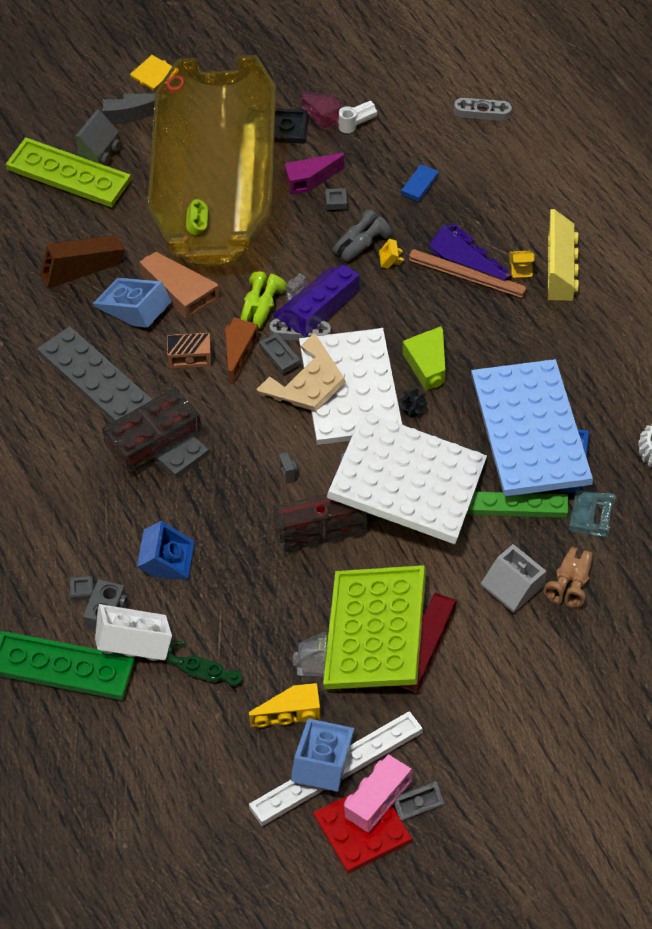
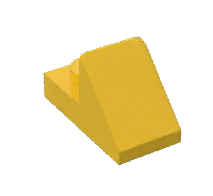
M530 250L510 251L509 259L512 277H531L533 275L532 262H534V253Z

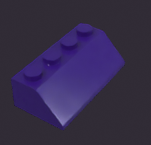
M344 264L326 269L277 310L273 317L306 337L322 321L328 319L359 292L360 274Z

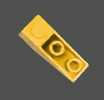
M317 683L292 686L249 712L250 727L262 728L274 724L288 725L292 722H307L308 718L320 720Z

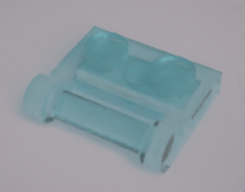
M576 490L569 531L604 537L608 536L610 532V514L612 505L615 504L616 496L612 493L599 494ZM601 504L603 508L600 524L595 525L593 521L596 505Z

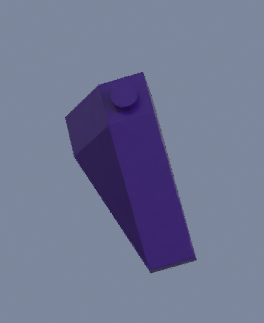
M456 224L443 225L429 244L433 248L432 252L440 258L444 257L504 280L510 279L513 276L497 260L491 257L489 259L487 251L482 247L474 245L475 240Z

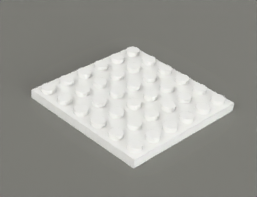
M363 411L330 486L327 498L455 544L487 455Z

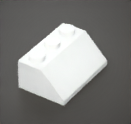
M99 604L95 635L98 650L108 654L113 652L122 653L128 657L141 656L152 661L166 659L172 638L166 615Z

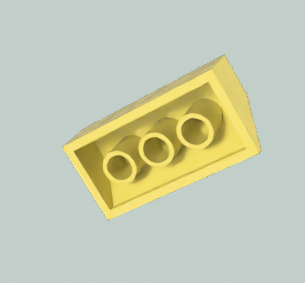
M550 209L548 233V300L573 301L574 292H578V280H574V276H578V264H574V260H578V248H574V245H578V232H574V223L555 209Z

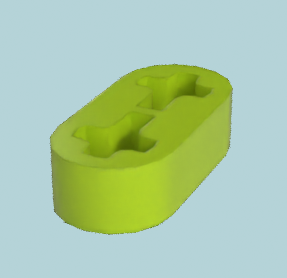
M195 199L187 208L186 228L191 234L196 236L201 235L207 227L208 208L203 201Z

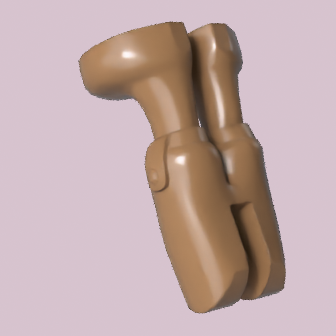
M571 547L560 568L556 571L558 581L546 583L543 589L544 595L553 603L561 604L566 586L572 580V585L565 595V605L571 608L580 607L586 599V595L581 590V587L589 580L588 574L593 552L584 550L581 559H577L579 549Z

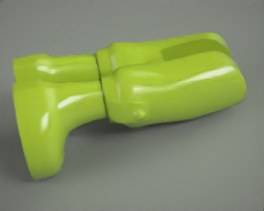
M258 271L252 273L249 278L252 291L248 292L244 298L245 303L240 319L251 322L253 318V323L258 324V329H261L270 309L274 306L273 295L283 294L286 291L287 284L282 278L274 274H270L267 279V275L264 272ZM266 287L265 292L260 297L261 290H263Z

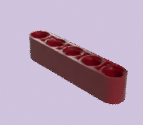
M438 593L433 594L422 618L417 684L397 685L398 687L415 693L419 692L455 612L456 599Z

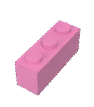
M389 754L383 761H378L373 773L368 778L365 777L355 794L349 795L345 800V818L369 833L412 782V769Z

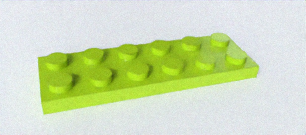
M26 137L6 163V170L109 207L114 206L131 181L130 174Z

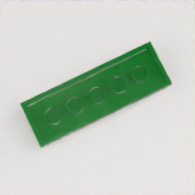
M1 631L0 677L123 701L135 664V657H128L114 652L108 654L98 649Z

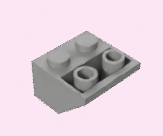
M512 544L497 557L482 580L481 587L514 613L545 586L546 570Z

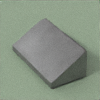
M432 781L403 792L392 806L402 821L445 803L437 781Z

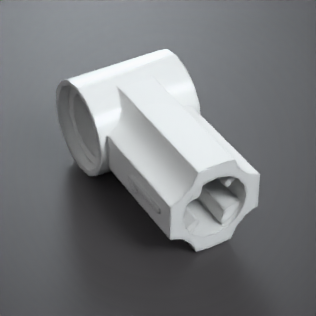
M369 101L354 108L348 106L341 108L339 111V130L343 133H352L355 131L356 125L377 117L375 105Z

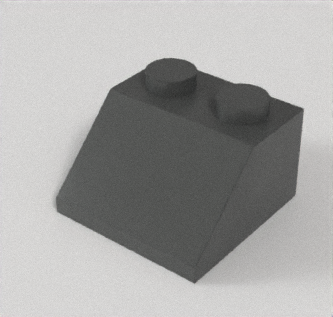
M100 110L94 112L76 135L78 156L102 165H107L113 154L118 152L121 147L119 131Z

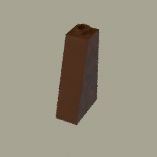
M116 235L47 244L40 274L47 288H52L119 265L122 255H124V246Z

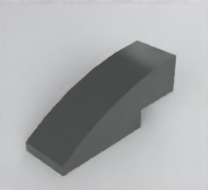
M124 94L123 99H104L103 114L112 124L141 120L165 110L163 94Z

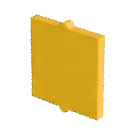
M151 55L130 74V77L140 82V85H145L155 91L163 84V79L166 76L173 75L177 71L176 68L167 64L165 60L162 61Z

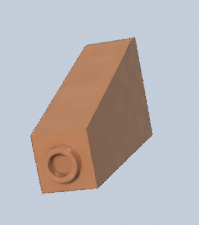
M158 252L146 256L139 262L141 276L145 280L162 281L172 300L170 304L185 319L190 318L219 299L217 283Z

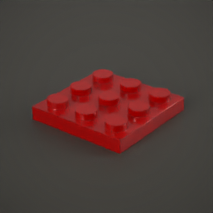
M348 796L313 812L314 819L347 874L412 843L410 834L392 806L369 833L345 818L344 803Z

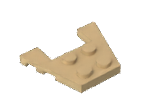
M313 333L301 345V348L314 359L285 387L269 376L256 389L260 396L265 397L267 395L277 401L285 400L291 402L292 405L317 411L346 382L317 335Z

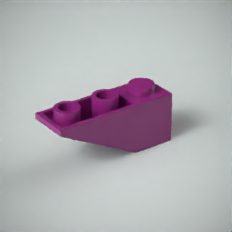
M344 152L285 163V178L290 194L311 191L343 170Z

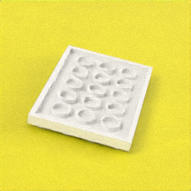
M383 328L317 336L346 381L317 411L311 410L317 445L350 441L363 411L402 425ZM309 337L299 338L304 368L314 359L301 348V345Z

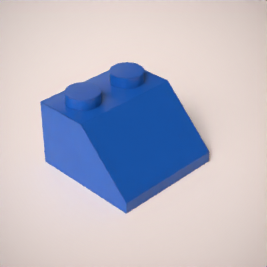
M159 521L143 531L137 568L157 578L186 580L189 578L195 541L163 521Z

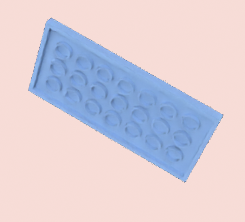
M556 359L471 370V377L504 496L592 485V474Z

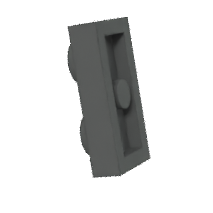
M278 333L259 342V348L282 375L300 366V359Z

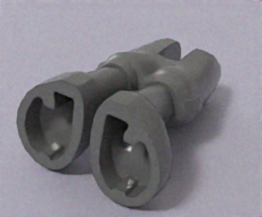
M366 210L361 215V221L346 231L334 245L332 252L337 256H341L348 263L371 245L373 237L379 235L384 239H388L392 235V230L381 216L377 218L374 211Z

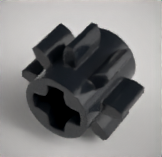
M418 388L404 391L405 396L399 399L402 406L401 410L408 411L409 416L415 415V413H423L422 408L428 405L425 399L426 394L418 393Z

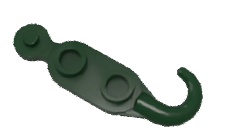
M173 641L170 643L166 660L180 668L185 674L213 683L224 680L228 685L234 687L241 684L242 674L239 671H226L222 664L197 656H174L172 649L176 646H183L184 642Z

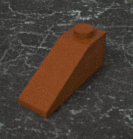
M235 317L231 324L226 326L224 331L230 384H234L258 339V324Z

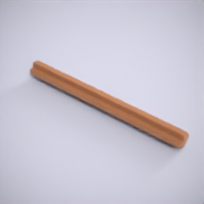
M415 249L409 255V260L520 298H523L526 293V286L504 280Z

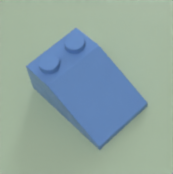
M117 278L93 305L132 326L148 328L165 311L172 300L162 281Z
M308 718L294 757L291 781L301 785L320 787L324 790L338 791L354 728Z

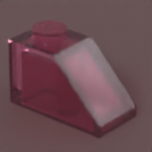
M309 91L301 92V107L304 110H308V114L323 130L339 122V111L343 108L340 100H336L332 94Z

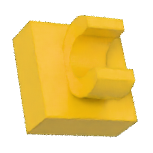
M389 239L379 250L381 267L389 269L392 264L400 265L404 261V258L399 257L403 250L397 247V241Z

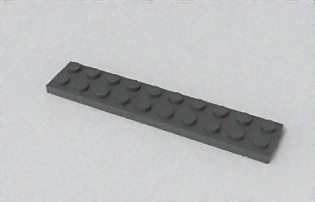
M70 326L37 348L38 355L120 429L137 420V417L142 412H148L152 416V411L160 407ZM186 432L149 453V455L177 479L207 457L209 449L190 432Z

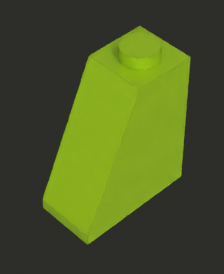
M440 326L404 340L403 356L424 389L437 388L444 384L445 357L442 327Z

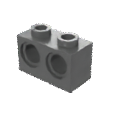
M98 579L83 615L85 629L96 631L99 604L120 608L126 607L128 595H125L124 585Z

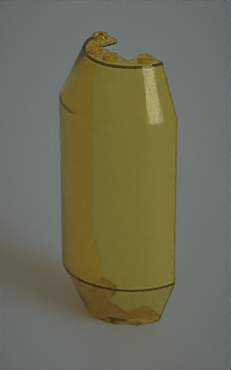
M257 55L237 56L239 70L200 72L197 58L177 59L155 91L147 207L170 251L175 256L186 259L187 263L213 267L236 261L239 256L245 254L268 221L272 211L276 85ZM195 199L203 201L208 208L207 227L199 236L191 234L186 228L187 208Z

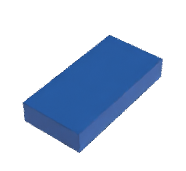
M421 164L402 188L401 195L420 202L439 176V171Z

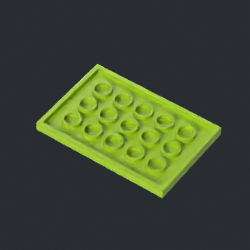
M424 565L335 571L323 681L325 689L417 684L426 579Z

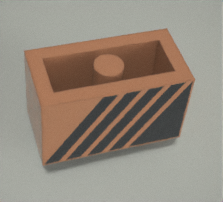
M210 333L167 335L169 368L211 366Z

